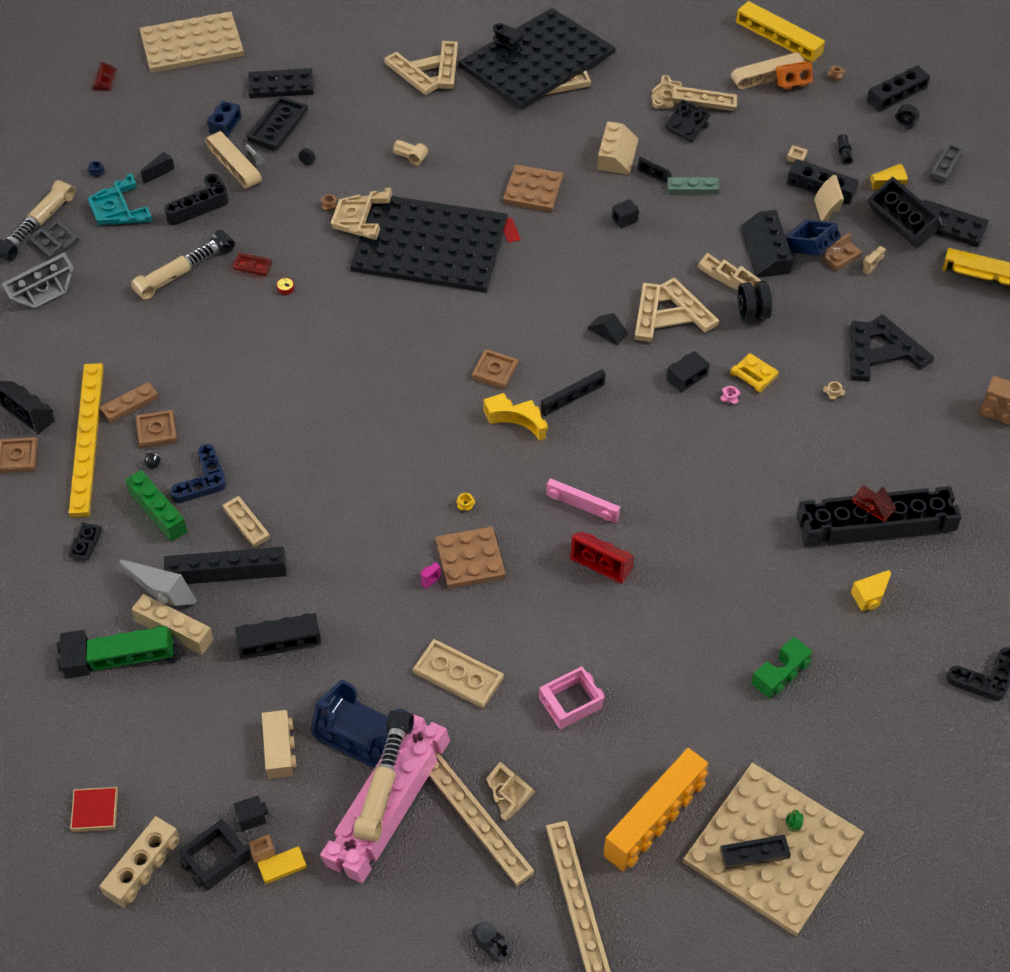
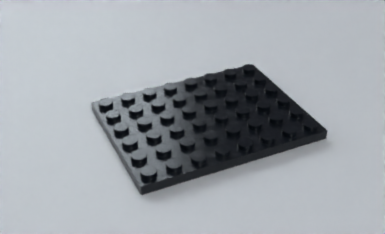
M550 8L517 27L524 37L514 49L491 42L458 61V66L522 109L616 53V47L557 10Z
M391 196L389 203H372L365 224H379L380 231L377 240L363 236L360 237L350 270L487 293L508 214Z

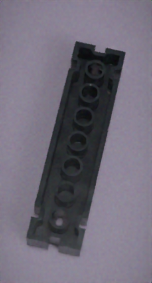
M951 486L936 487L935 492H930L929 488L828 498L822 499V502L816 504L815 500L799 501L796 514L799 527H803L802 538L805 547L820 545L821 541L824 540L828 544L930 534L934 533L935 529H941V532L957 531L962 518L958 505H953L955 496Z

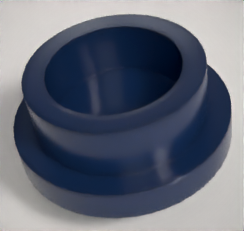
M92 161L88 165V173L92 176H100L105 171L104 165L100 161Z

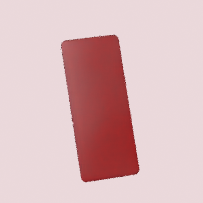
M508 218L504 230L508 243L520 241L521 238L513 219Z

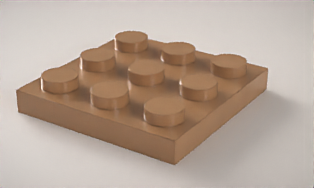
M515 164L503 198V204L553 212L564 173Z
M493 526L435 537L447 589L506 578Z

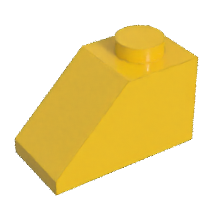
M890 570L854 582L851 594L862 612L874 610L880 606L891 575Z

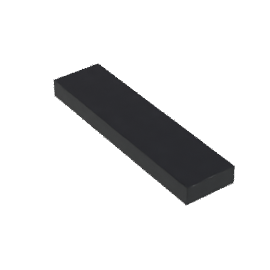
M601 369L541 400V413L547 416L604 386L606 373Z

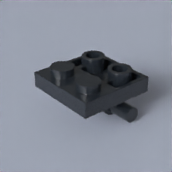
M682 99L665 124V128L693 143L703 127L708 128L709 122L707 120L710 114Z

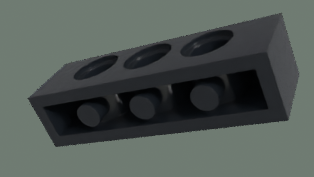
M918 65L909 68L907 71L871 87L868 91L867 102L878 112H881L926 89L929 84L930 75Z
M796 159L789 170L787 184L817 194L821 186L832 175H836L843 194V203L850 205L857 192L859 180Z

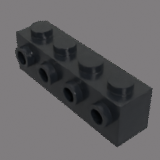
M305 613L301 616L284 617L279 620L263 621L251 625L244 624L240 627H235L240 659L321 644L316 613Z

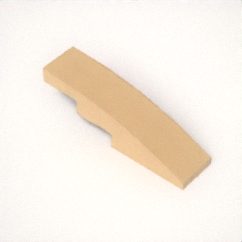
M709 253L697 265V268L712 278L735 290H738L740 283L750 282L754 285L756 281H761L744 267L740 266L737 269L725 259L720 262Z

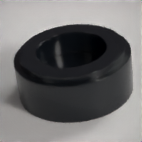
M303 148L298 154L300 161L305 165H311L316 159L314 152L309 148Z

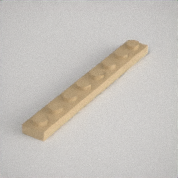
M437 752L436 758L438 762L428 777L516 887H518L535 874L533 868Z
M563 821L546 825V832L585 971L611 972L568 822Z

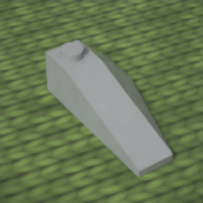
M123 559L120 560L119 563L126 574L153 595L160 603L174 606L196 603L197 600L182 575Z

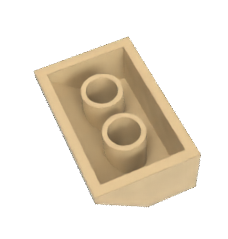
M607 121L598 154L597 170L630 175L638 138L624 124Z

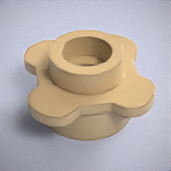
M836 381L830 382L828 386L823 388V392L827 393L831 400L845 395L842 385Z

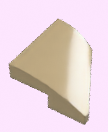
M501 762L498 763L486 778L489 787L493 790L494 800L499 806L500 816L504 821L512 817L535 793L532 787Z

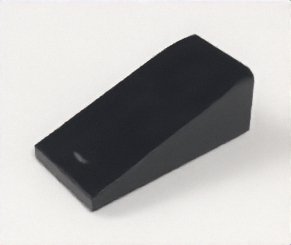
M163 152L141 170L143 183L146 184L172 171L175 168L173 157Z

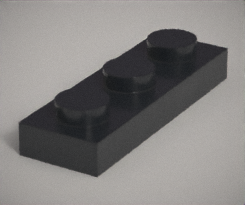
M785 835L720 846L725 870L790 859L791 856Z

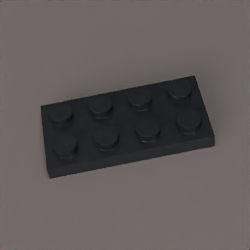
M312 68L248 72L249 98L314 95Z
M278 96L247 136L248 141L277 151L308 111V105Z
M923 200L926 205L941 217L943 226L935 232L936 234L979 247L989 220L932 201Z

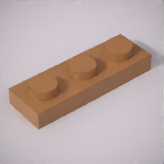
M147 382L101 406L100 410L108 422L112 423L158 399V393Z

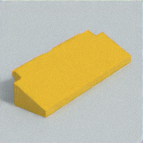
M952 248L947 249L942 271H946L949 261L953 262L952 270L956 273L985 280L993 279L1001 284L1010 285V262Z

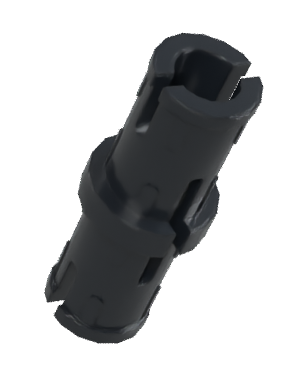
M843 134L837 137L839 143L838 151L841 154L842 163L846 165L847 161L848 165L853 162L851 155L852 147L848 142V136L844 134L843 137Z

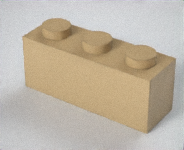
M287 710L262 713L267 778L293 776V768H297L296 756L292 755L291 749H295L294 736H290V730H294L293 718L288 717Z

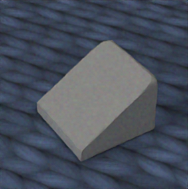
M248 144L246 145L247 158L256 167L266 162L255 149Z

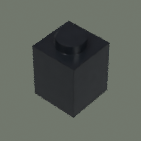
M630 199L612 206V219L620 229L638 222L639 208Z
M259 795L233 803L241 832L267 824L265 815H268L266 803L260 802Z

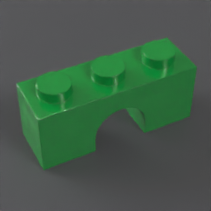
M796 637L791 638L780 649L778 659L785 666L775 667L766 661L753 673L751 684L769 699L775 694L779 695L788 682L792 683L797 678L799 671L802 669L806 670L810 666L813 651Z

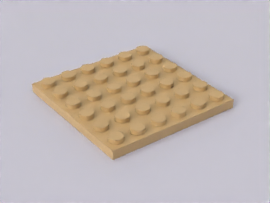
M751 763L686 854L683 863L797 937L862 838L864 831L761 767ZM795 809L804 815L801 829L792 832L788 830L785 822L788 813ZM785 835L791 853L790 859L725 870L720 852L721 845Z

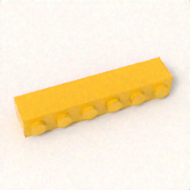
M746 2L737 10L736 23L793 53H799L802 58L813 63L823 54L825 40L752 2Z

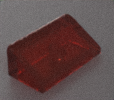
M101 61L95 75L92 90L110 91L116 68Z

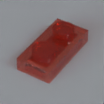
M239 252L233 263V269L267 276L272 265V259Z

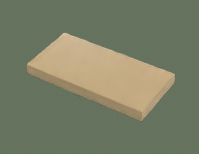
M435 639L432 640L412 669L414 674L482 709L485 708L504 679L503 673Z

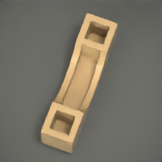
M145 594L132 607L135 622L149 629L157 626H167L170 632L186 648L200 655L204 654L214 640L211 627Z

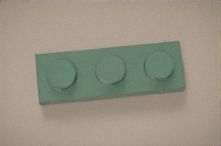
M668 177L667 179L668 194L719 193L718 177Z

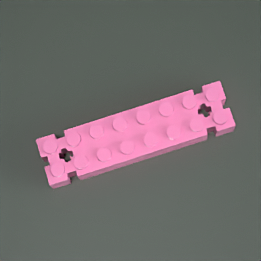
M414 715L413 730L411 734L405 736L403 744L400 745L402 749L399 750L400 754L397 755V764L394 765L396 776L383 816L382 833L379 841L373 842L354 838L355 821L361 816L373 777V770L335 830L336 840L334 842L329 840L320 854L326 867L339 873L344 869L349 878L363 884L371 871L370 861H377L438 762L436 753L442 754L449 744L450 738L445 727L433 722L427 726L424 718Z

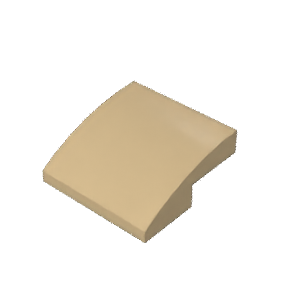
M832 175L821 186L814 199L821 221L829 222L832 212H839L844 201L836 175Z

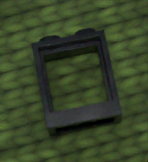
M223 819L179 850L181 866L185 871L190 870L193 873L192 879L198 887L203 886L207 891L250 859L248 849ZM220 836L234 854L205 875L191 856Z

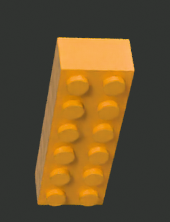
M687 748L605 837L603 856L623 872L628 867L632 868L637 863L640 853L642 851L644 853L647 852L653 843L652 840L664 833L667 823L669 821L674 822L680 813L679 810L683 806L686 808L691 803L694 793L696 791L698 793L701 792L705 787L709 763L690 748Z

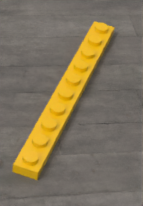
M103 363L84 364L69 505L70 518L90 517L104 371Z

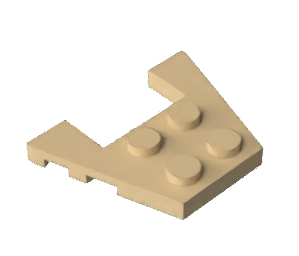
M385 188V191L379 193L372 191L367 196L361 197L359 194L339 199L331 220L332 228L377 240L380 231L379 224H365L372 203H389L392 195L391 188Z

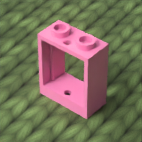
M583 667L539 687V699L560 730L603 708L604 693L595 686L592 675L586 672ZM580 683L592 701L566 714L554 695Z

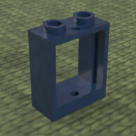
M804 220L785 237L791 253L820 256L838 241L841 235L837 222Z

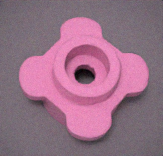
M734 386L724 387L720 400L737 404L740 391Z

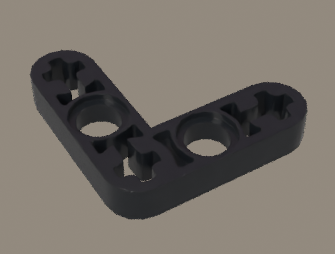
M1004 647L1000 649L991 677L961 666H952L946 676L947 682L954 687L994 701H1001L1004 699L1010 684V648ZM1005 655L1009 656L1007 665L1003 664ZM997 671H1005L1007 677L1002 678L998 676ZM955 673L959 675L958 679L954 678ZM979 680L982 686L975 687L971 681ZM997 683L1001 684L999 688V693L995 692V687Z

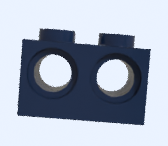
M222 100L216 106L213 114L207 119L209 133L214 134L221 131L228 138L242 118L240 105Z

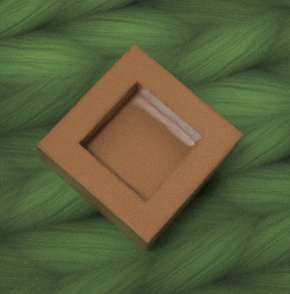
M270 834L249 842L251 855L255 863L276 855Z

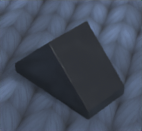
M615 313L598 316L588 327V330L615 345H618L628 334Z

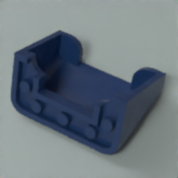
M341 679L316 702L311 723V733L318 741L375 768L383 755L384 746L387 744L386 740L389 733L387 730L388 716L357 702L356 688ZM397 709V710H395V711L407 712V711H405V710H403V709Z

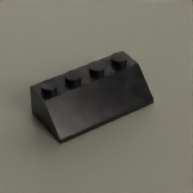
M777 210L758 212L741 225L742 234L756 277L790 274L793 257Z

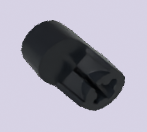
M481 922L475 925L472 936L478 946L485 950L493 961L501 962L510 957L512 951L509 942L503 935L497 932L491 923Z

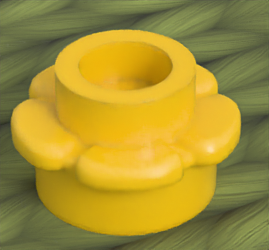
M469 493L460 494L456 500L457 507L460 510H471L473 505H475L473 496Z

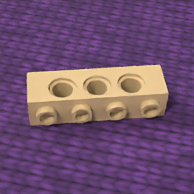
M155 816L100 884L99 887L103 895L123 908L128 903L133 902L137 896V891L142 885H146L149 882L151 874L156 867H160L168 852L177 846L180 838L177 829ZM155 843H160L156 848L151 847ZM146 860L145 864L137 865L140 861ZM132 878L130 882L123 883L125 879Z

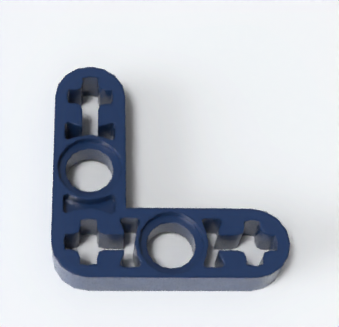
M204 444L198 449L199 460L205 476L173 485L170 490L173 501L183 503L220 492L226 487L225 476L212 445ZM205 452H208V453H209V455H210V458H209V459H207V457H206V455H205ZM210 465L217 466L215 470H207V467ZM196 485L204 486L198 491L193 489Z

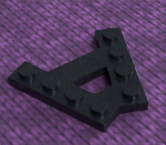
M883 314L871 322H851V380L869 382L871 364L905 357L921 370L934 360L933 355ZM879 335L890 344L870 349V337Z

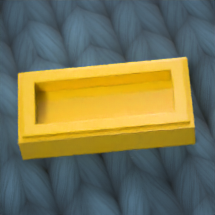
M299 846L257 862L265 885L307 868Z

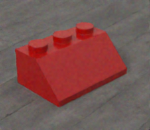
M583 531L573 534L570 559L623 584L633 568L635 556L631 555L628 551L614 547L611 543L597 539L592 534H587Z

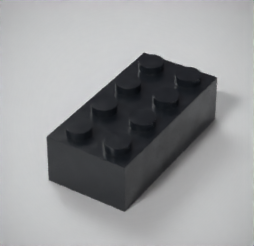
M893 176L867 199L871 210L917 249L943 226L940 215Z

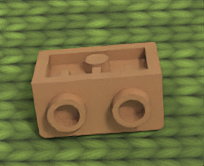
M850 233L841 236L822 255V260L835 272L862 255V251L851 243L852 235Z

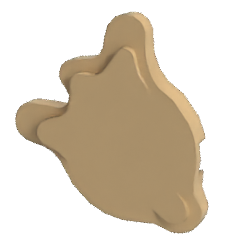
M663 75L661 83L652 90V106L655 109L676 108L679 103L672 102L673 86L682 87L680 81H672L668 75Z

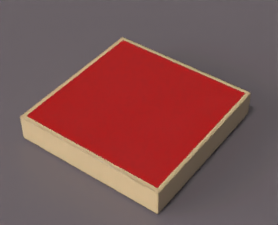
M118 788L74 789L71 832L116 830Z

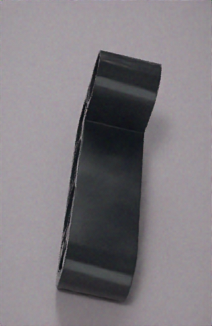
M208 174L204 177L206 189L165 205L166 219L170 225H178L228 204L227 188L217 174Z

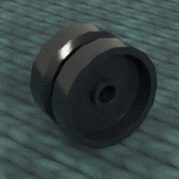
M756 281L754 285L750 282L740 283L737 299L742 321H754L756 317L758 320L770 319L772 298L767 281Z

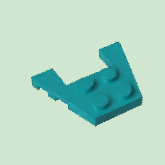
M132 173L126 175V179L114 182V186L109 189L104 188L87 198L98 225L153 221L147 206L129 211L121 192L137 188Z

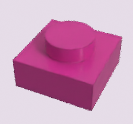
M434 562L432 565L425 567L421 572V585L428 589L440 579L441 566Z

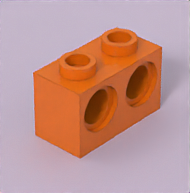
M802 61L776 66L777 86L783 87V89H792L795 85L803 87L807 86V83H812V63Z

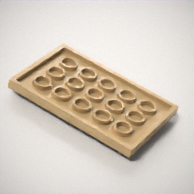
M232 11L139 28L150 73L244 56V50Z

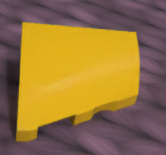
M897 164L870 175L872 190H878L892 176L902 185H907L908 177L903 165Z

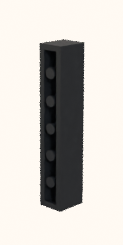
M284 547L164 556V570L182 575L187 584L287 576Z

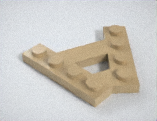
M442 41L441 55L409 62L396 51L384 58V62L424 95L431 93L437 88L454 89L458 42ZM439 67V75L430 78L422 72Z
M675 277L661 285L643 283L634 340L652 342L654 329L694 322L706 333L719 325V320ZM671 300L678 306L657 311L658 302Z

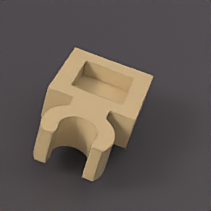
M879 246L876 251L874 250L864 258L862 262V272L869 275L878 262L884 258L885 255L883 253L886 251L884 247Z

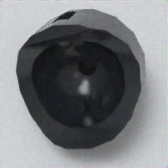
M910 104L902 105L895 114V118L907 130L913 128L920 117L918 109Z

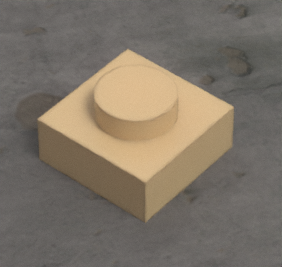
M792 145L786 161L793 163L796 159L804 161L808 150Z

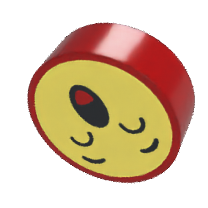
M281 278L277 281V291L280 294L288 295L294 291L292 279Z

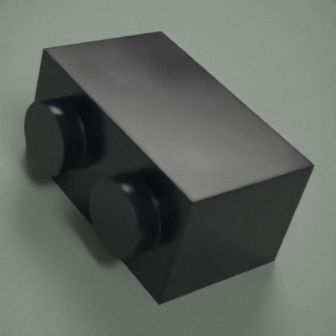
M693 351L668 367L666 380L682 393L708 375L710 363L696 351Z
M85 630L60 633L57 651L58 654H61V659H58L57 662L59 672H63L65 679L90 675V666L86 661L88 638Z

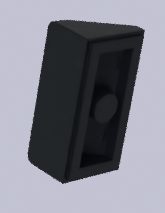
M639 157L638 171L667 183L668 177L672 176L668 169Z

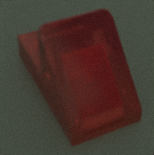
M863 485L852 498L854 504L884 522L896 509L884 487H881L876 493Z

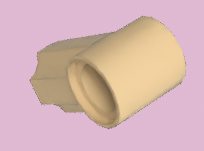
M397 140L393 147L394 154L408 158L409 162L416 166L421 164L429 152L423 144L418 143L414 146L401 140Z

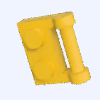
M749 353L740 363L732 367L730 374L744 380L753 386L757 392L761 393L778 377L779 371Z

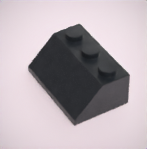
M0 381L1 407L36 434L41 433L55 422L52 414L54 413L53 409L48 404L44 405L36 395H31L24 386H19L14 381Z

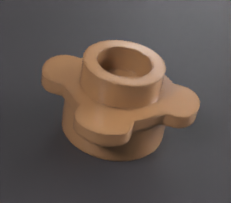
M831 66V70L828 71L827 75L831 80L839 81L842 79V75L846 73V70L839 66Z
M331 194L323 196L320 200L323 204L322 209L325 211L336 209L337 198Z

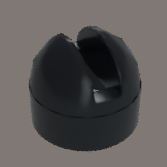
M147 453L144 463L147 468L155 469L158 467L161 458L156 454Z

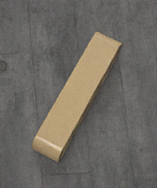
M793 53L737 68L731 73V78L739 89H746L776 81V66L805 60L799 53Z
M221 131L205 138L209 150L245 189H249L262 182L258 170Z

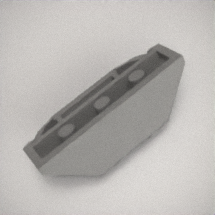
M64 252L1 283L10 300L35 309L67 292L74 267Z

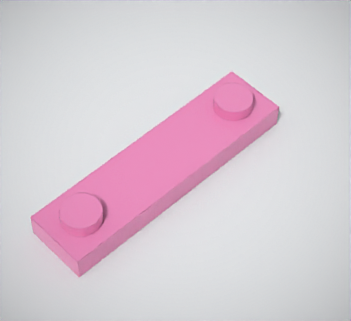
M551 478L549 479L546 495L552 499L602 517L606 521L616 523L619 519L620 506Z

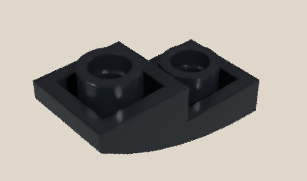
M82 522L77 538L73 539L68 556L89 560L101 535L102 527Z

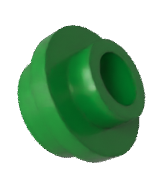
M795 809L791 813L789 812L785 822L788 830L792 832L795 830L799 831L803 825L804 815Z

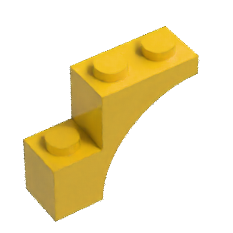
M505 393L483 399L484 413L490 424L500 422L515 423L529 429L539 441L546 439L547 422L542 420L540 409L534 405L532 400L513 406Z

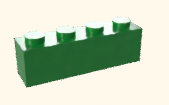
M142 470L125 479L129 494L171 542L187 533L184 518Z
M157 626L152 629L117 633L112 636L96 637L95 639L87 640L86 661L93 671L173 657V635L167 626Z

